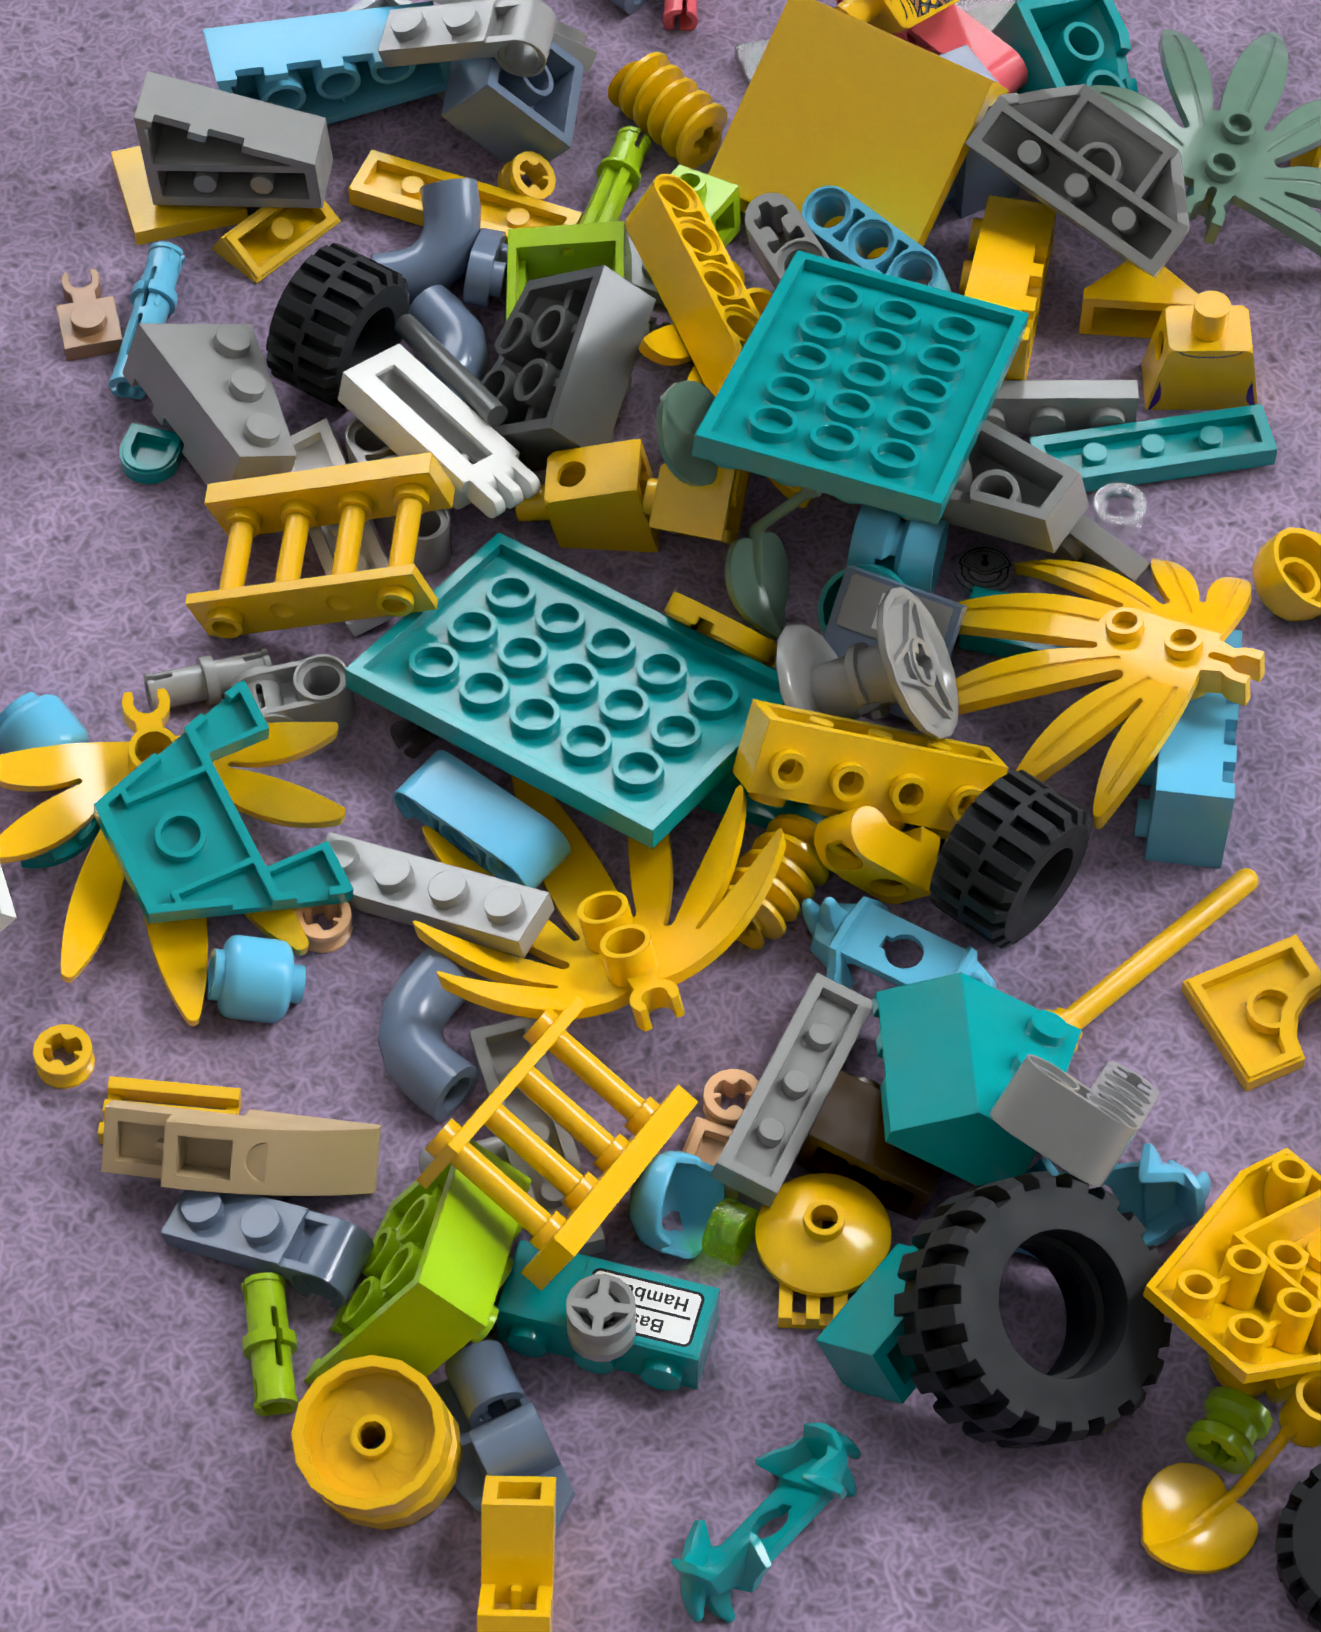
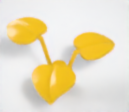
M1208 1353L1211 1370L1223 1387L1238 1389L1252 1397L1266 1392L1269 1401L1273 1404L1285 1402L1279 1415L1281 1430L1240 1480L1228 1491L1221 1478L1214 1471L1199 1464L1176 1463L1159 1471L1146 1487L1140 1506L1141 1545L1149 1556L1173 1570L1203 1575L1228 1569L1241 1561L1249 1553L1258 1535V1524L1253 1515L1236 1501L1250 1489L1288 1443L1292 1442L1300 1447L1321 1446V1370L1243 1384Z

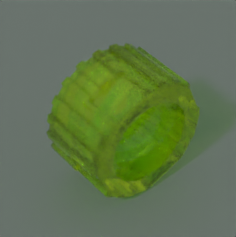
M726 1198L719 1202L712 1211L703 1234L702 1251L704 1254L729 1265L737 1266L754 1238L756 1220L759 1213L757 1209L731 1198Z

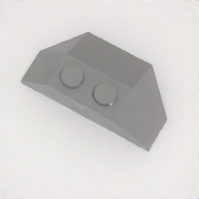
M1086 84L1042 89L1021 94L999 95L965 142L969 148L1024 191L1106 249L1153 278H1156L1190 231L1181 151Z

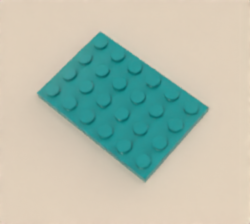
M797 250L695 433L691 456L712 461L717 466L725 469H741L773 478L782 485L801 486L833 495L846 503H861L890 511L906 520L925 521L938 525L1023 339L1029 313Z
M501 533L496 534L433 590L438 598L437 610L414 612L404 616L345 668L346 688L651 849L732 771L752 700L785 705L780 692L776 670Z

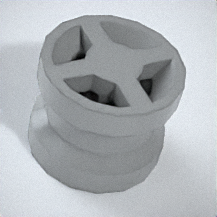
M608 1274L590 1275L579 1280L571 1288L566 1299L567 1335L573 1350L583 1358L595 1362L612 1361L623 1356L632 1347L636 1337V1304L633 1292L620 1278ZM609 1320L612 1322L610 1325L604 1327V1322Z

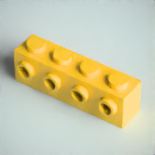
M753 699L732 772L748 791V796L762 804L783 807L786 804V800L806 803L810 810L827 817L856 808L871 806L879 810L885 816L889 825L897 830H903L905 823L924 826L926 829L941 836V839L946 840L969 805L987 787L1000 777L1002 778L1006 775L1009 767L990 747L947 738L934 739L918 732Z

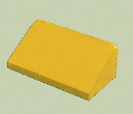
M325 200L323 208L262 207L224 234L211 249L257 284L339 224L341 220Z

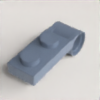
M184 1189L161 1231L168 1245L195 1255L258 1272L278 1273L284 1276L285 1279H288L292 1287L300 1295L307 1298L310 1293L332 1300L330 1307L341 1308L345 1305L374 1249L371 1237L349 1221L310 1211L308 1208L251 1194Z

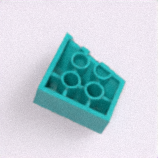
M962 972L877 991L872 1000L873 1017L879 1018L880 1032L876 1038L877 1057L883 1058L885 1078L880 1086L885 1142L977 1186L1025 1174L1037 1151L998 1125L990 1116V1111L1025 1057L1029 1054L1038 1056L1067 1073L1082 1030L1066 1023L1053 1012L1039 1010Z

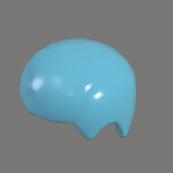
M664 1151L662 1154L656 1155L631 1187L629 1219L639 1240L656 1251L682 1259H693L711 1244L721 1225L726 1201L725 1185L710 1177L714 1166L701 1161L698 1156L682 1151ZM672 1210L680 1212L683 1231L663 1229L662 1220Z

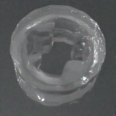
M1116 482L1101 487L1094 495L1091 520L1118 540L1131 539L1138 535L1144 527L1147 510L1145 495L1137 487L1128 483ZM1114 505L1117 511L1119 510V505L1125 506L1130 509L1129 516L1124 517L1123 512H1119V517H1114L1108 514L1109 506Z

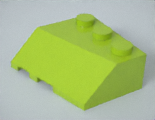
M470 1139L469 1143L528 1194L532 1181L531 1178L473 1139ZM451 1163L448 1164L427 1189L417 1181L413 1182L391 1202L373 1238L374 1249L361 1272L367 1278L357 1287L347 1304L339 1308L329 1328L331 1331L343 1335L339 1344L322 1359L318 1358L313 1361L304 1382L312 1384L318 1376L341 1361L368 1355L402 1360L428 1377L469 1341L474 1344L482 1341L490 1332L497 1319L499 1310L494 1306L498 1289L503 1285L512 1270L514 1260L509 1256L513 1240L518 1236L523 1227Z

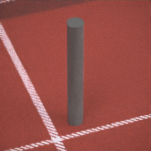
M402 315L396 321L395 332L490 426H498L505 421L508 415L507 408L413 315Z

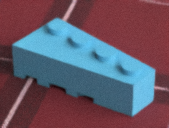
M433 1L203 29L219 90L326 118L327 125L446 91L451 61L385 67L378 53L390 10L434 5Z
M1233 630L1225 640V643L1235 649L1242 648V631ZM1205 693L1203 696L1189 701L1167 741L1139 779L1138 784L1150 786L1149 799L1138 798L1134 836L1146 838L1144 860L1221 868L1235 800L1233 775L1237 759L1235 739L1239 716V704L1227 700L1223 694Z

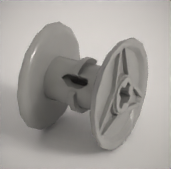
M892 588L887 591L882 599L877 614L876 633L878 644L869 646L865 642H858L849 645L845 656L839 658L824 637L805 624L785 626L778 638L776 654L779 687L785 706L859 721V717L870 713L873 720L888 715L891 706L899 704L912 724L929 737L940 739L952 735L958 723L959 709L958 690L952 662L945 641L932 615L920 599L906 588Z

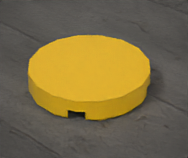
M673 592L664 610L666 616L770 668H775L777 643L689 597Z

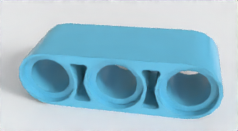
M826 185L815 189L807 196L802 206V217L830 259L913 282L931 279L927 286L951 292L950 285L938 260L930 251L849 192L838 186ZM844 216L843 220L836 226L824 228L825 224L832 218ZM881 247L887 248L880 257L873 260L866 259L873 250Z
M437 750L393 793V800L404 817L410 819L414 816L426 826L434 829L495 878L536 889L571 853L568 840L550 820L444 750Z

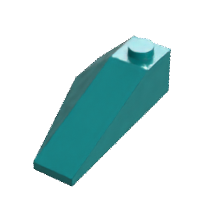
M1113 0L1016 1L991 31L1011 46L1021 56L1026 65L1028 81L1026 85L1015 92L1017 94L1086 84L1087 86H1116L1138 93L1136 78L1129 77L1126 55L1131 50L1129 32Z

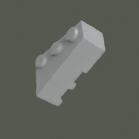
M146 71L134 121L153 205L323 208L333 165L326 118Z
M138 323L122 374L131 386L140 385L154 403L152 414L161 425L170 424L184 443L183 455L207 486L211 483L292 471L297 454L252 324Z

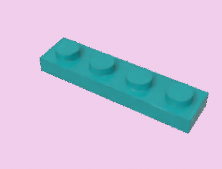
M1262 404L1029 437V444L1081 472L1086 492L1274 465L1278 450Z

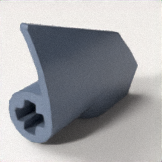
M485 1340L477 1344L468 1345L456 1352L447 1361L445 1373L448 1380L432 1385L459 1426L463 1455L457 1481L453 1487L481 1517V1504L486 1475L556 1477L557 1530L576 1494L532 1401L528 1402L502 1344L494 1340Z

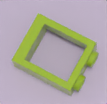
M625 221L508 229L506 321L529 280L605 265L632 283V253Z

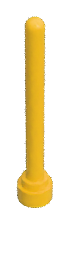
M1249 868L1238 870L1066 1009L1057 1007L1054 1010H1044L1057 1014L1066 1023L1082 1030L1257 888L1259 882L1256 872ZM1081 1031V1034H1080V1036H1079L1078 1041L1082 1038V1031ZM1078 1042L1074 1052H1076L1078 1049Z

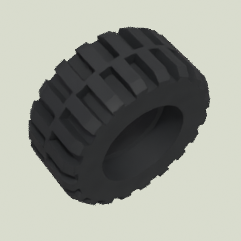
M1048 1171L1029 1172L969 1188L966 1190V1193L948 1198L936 1207L935 1218L922 1221L913 1234L912 1244L918 1250L903 1254L897 1275L899 1279L905 1281L904 1292L894 1294V1316L903 1317L905 1335L897 1336L902 1357L911 1355L917 1370L912 1372L910 1377L920 1394L933 1393L937 1398L932 1405L934 1411L948 1424L964 1422L962 1430L966 1436L982 1443L996 1441L1001 1448L1015 1449L1084 1440L1087 1436L1100 1435L1118 1426L1121 1416L1132 1415L1145 1401L1147 1393L1142 1386L1156 1384L1164 1367V1360L1157 1357L1160 1348L1169 1347L1172 1323L1164 1322V1314L1143 1296L1146 1285L1157 1273V1268L1163 1265V1262L1155 1245L1146 1246L1141 1237V1234L1146 1229L1132 1211L1120 1213L1117 1208L1121 1202L1102 1186L1089 1189L1088 1183L1068 1173L1053 1176ZM1018 1247L1034 1255L1049 1269L1061 1290L1065 1303L1067 1319L1065 1341L1058 1359L1046 1374L1030 1366L1017 1353L1007 1337L1001 1320L999 1309L1000 1282L1009 1258Z

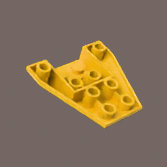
M1285 1148L1241 1170L1148 1282L1143 1296L1243 1384L1321 1370V1175L1289 1148Z

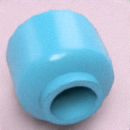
M34 692L26 693L9 704L0 714V754L53 745L89 743V735L86 728L56 695L44 694L37 696Z
M233 935L228 938L223 949L214 948L211 953L207 975V999L216 1001L219 1013L224 1017L237 1020L278 1023L285 1016L290 1003H301L305 989L306 968L305 965L294 964L293 950L286 941Z

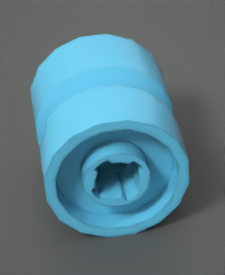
M863 504L852 534L847 566L876 564L890 569L904 584L933 594L945 555L949 521L940 519L938 525L925 521H905L896 513Z

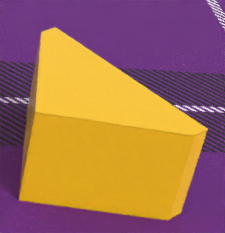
M1125 261L1084 289L1079 334L1151 338L1163 309L1169 306L1194 305L1195 299L1199 294L1165 266L1156 278H1153Z

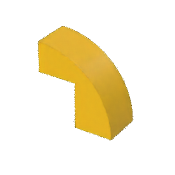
M485 1476L481 1504V1588L477 1610V1632H552L556 1477Z

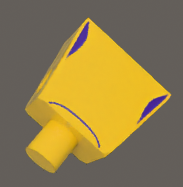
M1218 291L1200 293L1196 297L1194 305L1169 306L1163 309L1141 362L1145 410H1221L1258 404L1249 309L1243 305H1231L1229 298Z

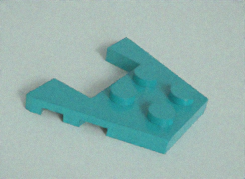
M245 680L233 685L225 692L224 699L207 714L203 715L200 713L184 727V733L160 754L157 755L154 752L93 804L94 816L148 924L341 904L353 899L354 889L329 841L266 866L213 764L215 760L269 738V726Z

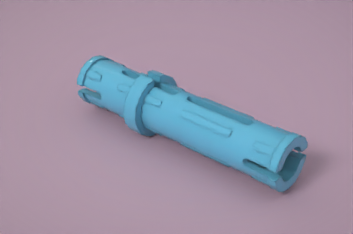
M160 241L150 245L141 280L136 282L132 288L130 301L133 309L122 339L113 374L108 383V388H111V393L114 396L141 400L146 394L140 385L131 386L122 372L138 323L165 324L167 316L173 314L176 308L178 296L175 287L186 257L182 255L183 250L170 242Z

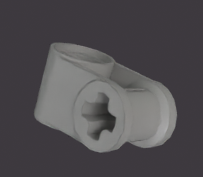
M318 654L306 659L270 667H253L235 676L230 686L231 688L236 683L245 680L266 722L270 723L337 722L338 730L347 726L355 715L353 691L346 688L345 668L347 666L338 657L329 654ZM257 685L262 687L263 694L257 695Z

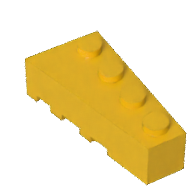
M989 195L983 218L973 217L968 252H974L975 254L973 261L964 260L959 294L1029 313L1025 334L1004 380H1027L1053 246L1057 213L1043 203Z

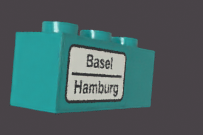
M520 1239L513 1259L512 1270L507 1277L497 1307L499 1310L497 1316L498 1340L507 1342L512 1350L528 1357H543L549 1352L573 1358L579 1367L596 1374H608L613 1369L640 1375L646 1384L660 1390L674 1391L679 1389L680 1386L698 1389L719 1320L720 1288L577 1253L541 1291L520 1273L538 1252L529 1241ZM596 1274H608L620 1278L630 1287L635 1296L636 1337L632 1347L623 1356L606 1362H595L583 1358L573 1350L567 1335L566 1299L568 1294L579 1280ZM610 1320L604 1322V1327L610 1325L612 1322Z

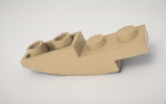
M112 1100L105 1106L101 1172L161 1179L160 1187L206 1192L274 1196L373 1194L377 1189L382 1125L250 1109L242 1116Z

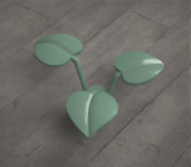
M686 380L674 383L660 396L661 402L658 405L656 416V433L660 452L669 470L681 482L689 486L699 487L712 484L717 477L718 466L715 463L691 456L695 433L712 405L715 396L701 383ZM798 486L801 488L799 492L751 525L749 529L750 538H739L732 542L725 563L726 586L732 604L745 620L774 640H778L786 626L785 608L790 588L789 565L785 548L780 538L775 533L764 532L768 527L806 500L820 497L822 492Z

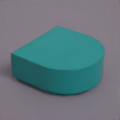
M131 422L119 450L122 470L128 478L141 484L163 482L172 477L178 470L184 457L182 453L184 443L176 432Z

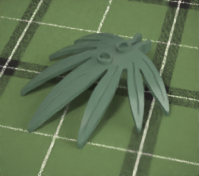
M1168 29L1162 31L1158 42L1161 66L1171 97L1185 128L1178 126L1175 120L1161 106L1140 93L1116 86H1089L1181 151L1185 185L1188 186L1186 197L1189 221L1195 220L1197 214L1206 217L1204 224L1208 230L1203 241L1214 245L1224 222L1225 214L1229 211L1231 204L1321 257V214L1311 208L1321 209V169L1307 166L1285 168L1276 166L1321 145V99L1298 107L1283 118L1272 131L1267 132L1265 130L1280 100L1288 73V52L1280 34L1276 32L1265 33L1246 47L1231 71L1222 94L1219 109L1216 111L1212 108L1213 90L1209 68L1199 48L1187 36L1176 30Z

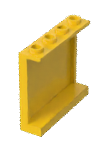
M788 0L708 175L739 185L740 211L744 213L749 203L757 196L765 193H779L788 197L801 214L804 201L815 189L826 185L838 186L849 192L921 246H924L969 150L965 142L985 116L988 107L991 108L999 95L1007 94L1009 90L992 79L817 0ZM844 216L832 218L825 224L824 228L836 226L843 220ZM887 248L875 249L869 253L867 258L880 257Z

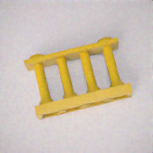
M432 452L208 484L204 504L228 536L219 590L187 594L185 605L208 635L227 639L236 638L243 634L383 616L402 617L414 612L437 610L438 598L414 564L421 514L428 511L452 508L455 487ZM396 516L388 567L357 571L365 522L370 519ZM339 524L331 575L300 579L309 529ZM283 531L275 582L245 586L253 537Z
M578 995L560 1015L548 1007L523 1036L532 1047L463 1126L451 1118L424 1149L434 1159L416 1179L418 1183L427 1189L448 1164L451 1163L533 1236L529 1242L538 1252L520 1273L541 1291L576 1256L698 1103L679 1084L660 1104L651 1096L644 1100L570 1035L565 1029L587 1005ZM547 1050L627 1120L624 1127L633 1134L629 1140L620 1133L614 1138L534 1067ZM515 1087L597 1158L593 1165L602 1172L598 1178L589 1171L583 1176L501 1104ZM482 1125L486 1126L565 1196L561 1203L570 1210L566 1217L562 1216L557 1210L552 1215L548 1213L469 1143L470 1139Z

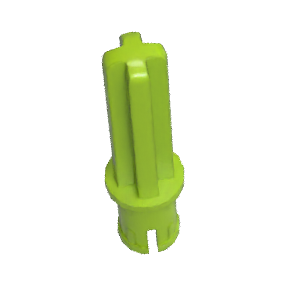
M633 126L619 129L609 156L601 160L597 167L596 176L598 181L579 224L618 221L629 193L636 191L640 185L641 173L639 170L651 148V139L647 133L642 136L638 147L635 146V142L642 129Z

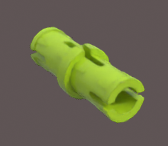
M272 1272L253 1274L246 1277L244 1283H241L248 1332L242 1339V1351L244 1357L251 1361L255 1399L253 1403L254 1412L262 1417L293 1413L296 1411L299 1399L296 1396L292 1355L297 1352L298 1342L295 1331L289 1328L285 1296L286 1280L284 1276Z

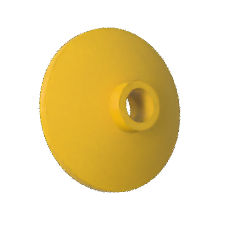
M808 1174L784 1183L771 1208L764 1204L762 1205L756 1220L755 1243L762 1264L779 1283L795 1292L808 1296L836 1297L858 1290L886 1258L891 1246V1225L888 1214L880 1200L862 1184L836 1174ZM828 1219L836 1224L829 1229H821L816 1227L812 1221Z

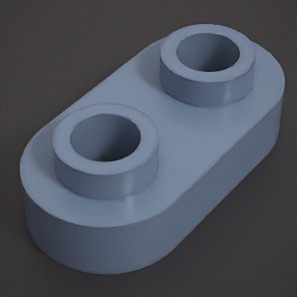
M481 228L469 257L463 303L488 307L492 296L501 298L505 279H507L508 244H505L506 232Z

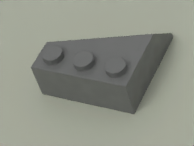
M605 265L529 280L494 343L499 357L492 370L487 373L482 381L479 380L508 410L505 421L498 426L491 427L520 452L518 459L531 471L546 470L547 458L555 451L613 442V429L623 399L631 387V374L639 353L638 347L643 338L648 335V322L656 299Z

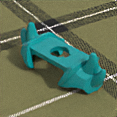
M826 1423L804 1424L803 1436L785 1447L772 1450L755 1458L757 1466L779 1477L777 1488L721 1545L711 1546L706 1521L694 1520L685 1540L682 1556L680 1559L673 1558L670 1562L680 1575V1594L684 1607L693 1622L702 1621L705 1604L714 1616L727 1623L733 1622L736 1615L730 1600L731 1590L736 1589L750 1593L755 1591L772 1566L771 1562L833 1498L843 1500L845 1496L853 1497L856 1494L855 1479L847 1464L848 1457L858 1459L861 1456V1451L852 1439L841 1432H837ZM788 1512L787 1522L779 1531L769 1537L758 1538L757 1533L767 1522L781 1517Z

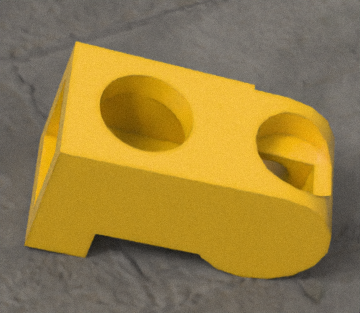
M864 806L822 819L817 824L814 833V845L822 864L838 874L840 878L884 903L900 904L930 895V883L938 858L941 836L923 826L901 832L890 826L885 816L879 810L871 806Z

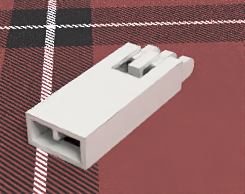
M397 344L343 372L338 401L399 457L432 452L455 487L453 507L457 510L472 502L487 517L495 518L504 513L506 508L511 509L522 503L523 497L529 499L540 493L541 483L538 477L518 459L520 452L402 345Z

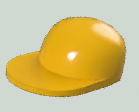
M1289 527L1274 535L1260 547L1252 564V578L1261 601L1272 613L1287 621H1305L1321 615V534L1303 528Z

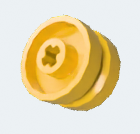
M377 1355L341 1361L318 1376L298 1403L291 1431L295 1462L311 1488L331 1509L353 1524L381 1530L413 1525L439 1508L456 1484L463 1455L458 1423L427 1377L402 1360ZM379 1437L384 1441L375 1449L369 1448Z

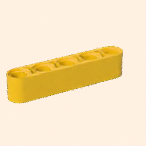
M660 174L653 180L627 217L626 229L706 388L716 397L757 324L760 314L695 190L677 176Z

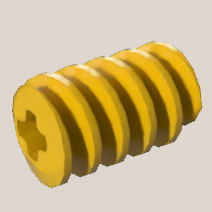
M653 52L647 54L639 61H633L623 66L613 77L608 86V98L611 103L619 107L627 118L633 120L638 128L642 129L641 131L648 133L651 139L656 144L661 145L670 157L677 159L680 165L695 169L712 159L721 144L722 131L727 123L728 113L721 104L713 103V99L708 92L699 90L697 83L693 79L684 77L680 67L670 64L668 57L664 53Z
M780 814L769 822L765 833L759 835L754 840L751 850L740 857L723 899L755 861L779 828L783 829L786 849L778 872L760 908L748 926L736 939L737 941L753 950H759L765 944L764 937L772 940L781 938L787 928L785 921L791 922L796 920L801 911L799 904H802L806 898L813 899L815 894L814 886L818 887L827 882L830 875L829 870L822 864L814 845V833L817 827L815 822L798 814Z

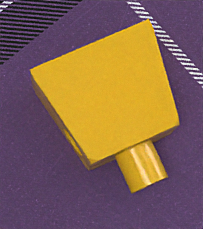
M641 439L553 452L547 458L545 484H541L540 493L529 499L523 497L522 503L515 506L518 521L549 520L561 548L658 553L660 530L649 527L651 515L643 514V499L649 478H654Z

